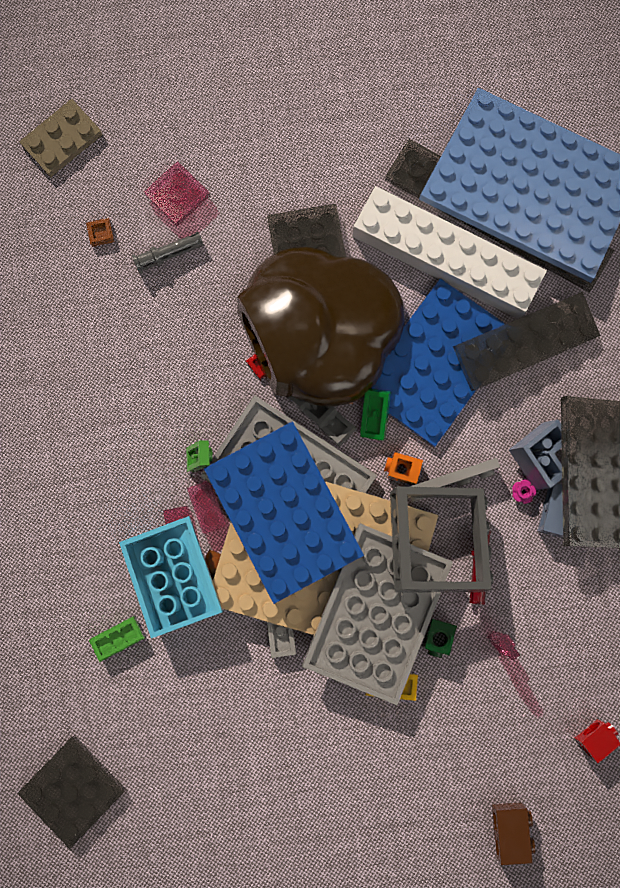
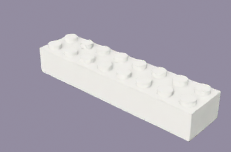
M376 186L353 227L354 238L437 279L441 278L449 285L519 320L526 313L547 271Z

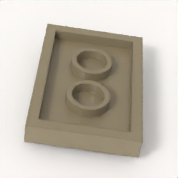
M70 99L21 139L19 143L51 178L100 138L103 133L77 103Z

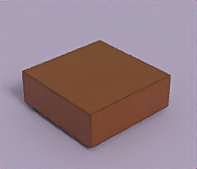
M109 218L86 223L92 247L115 242Z

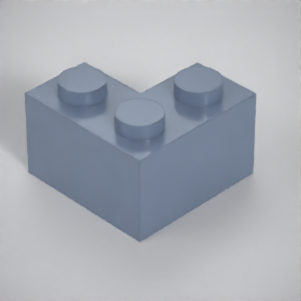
M558 419L540 424L511 447L509 452L536 490L549 489L568 474L554 453L572 439Z

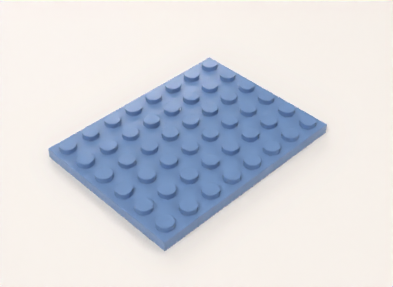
M477 88L426 183L419 200L591 283L620 223V154L483 89Z

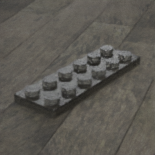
M581 292L453 346L469 387L471 391H474L601 335L585 296Z

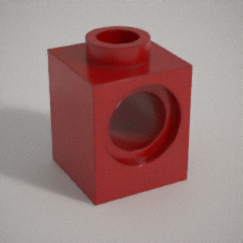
M598 719L575 737V740L590 759L596 763L602 761L620 746V741L616 737L619 735L616 729L609 722L605 724Z

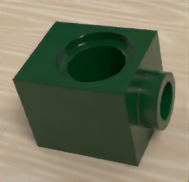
M431 618L422 645L423 648L428 649L427 654L442 658L443 654L450 656L457 626ZM437 632H442L445 636V641L440 646H436L433 643V636Z

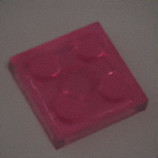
M178 161L144 191L145 196L176 227L210 197L209 191Z

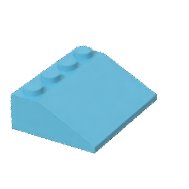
M190 516L119 542L151 639L223 612Z

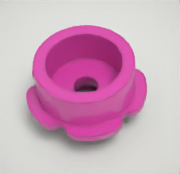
M521 480L513 485L512 496L515 501L527 504L536 495V488L531 485L530 481Z

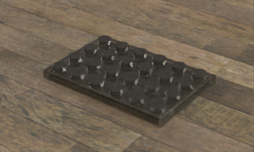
M574 396L561 397L563 546L620 548V401Z

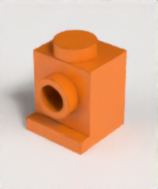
M395 452L392 458H387L384 471L388 472L387 478L413 486L418 482L423 460ZM403 465L406 468V472L404 474L399 473L397 470L398 466Z

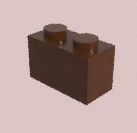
M523 803L492 804L497 860L501 865L531 864L532 854H535L534 839L530 837L529 827H533L531 811Z

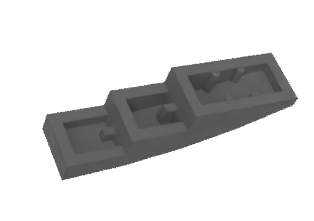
M291 396L286 397L339 447L356 431L355 426L338 413L334 406H318Z

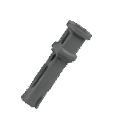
M196 232L163 247H150V250L131 256L141 275L144 270L154 266L161 267L164 261L202 247L204 244L199 232Z

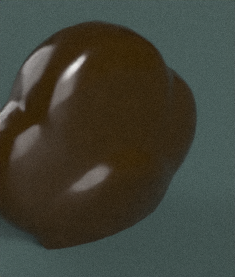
M294 247L271 255L256 268L248 282L247 288L237 297L239 319L252 351L257 357V362L274 394L284 397L291 396L318 406L346 405L365 396L366 392L372 389L380 378L385 359L395 349L397 343H399L404 327L403 299L398 288L385 272L368 261L353 257H336L316 248Z

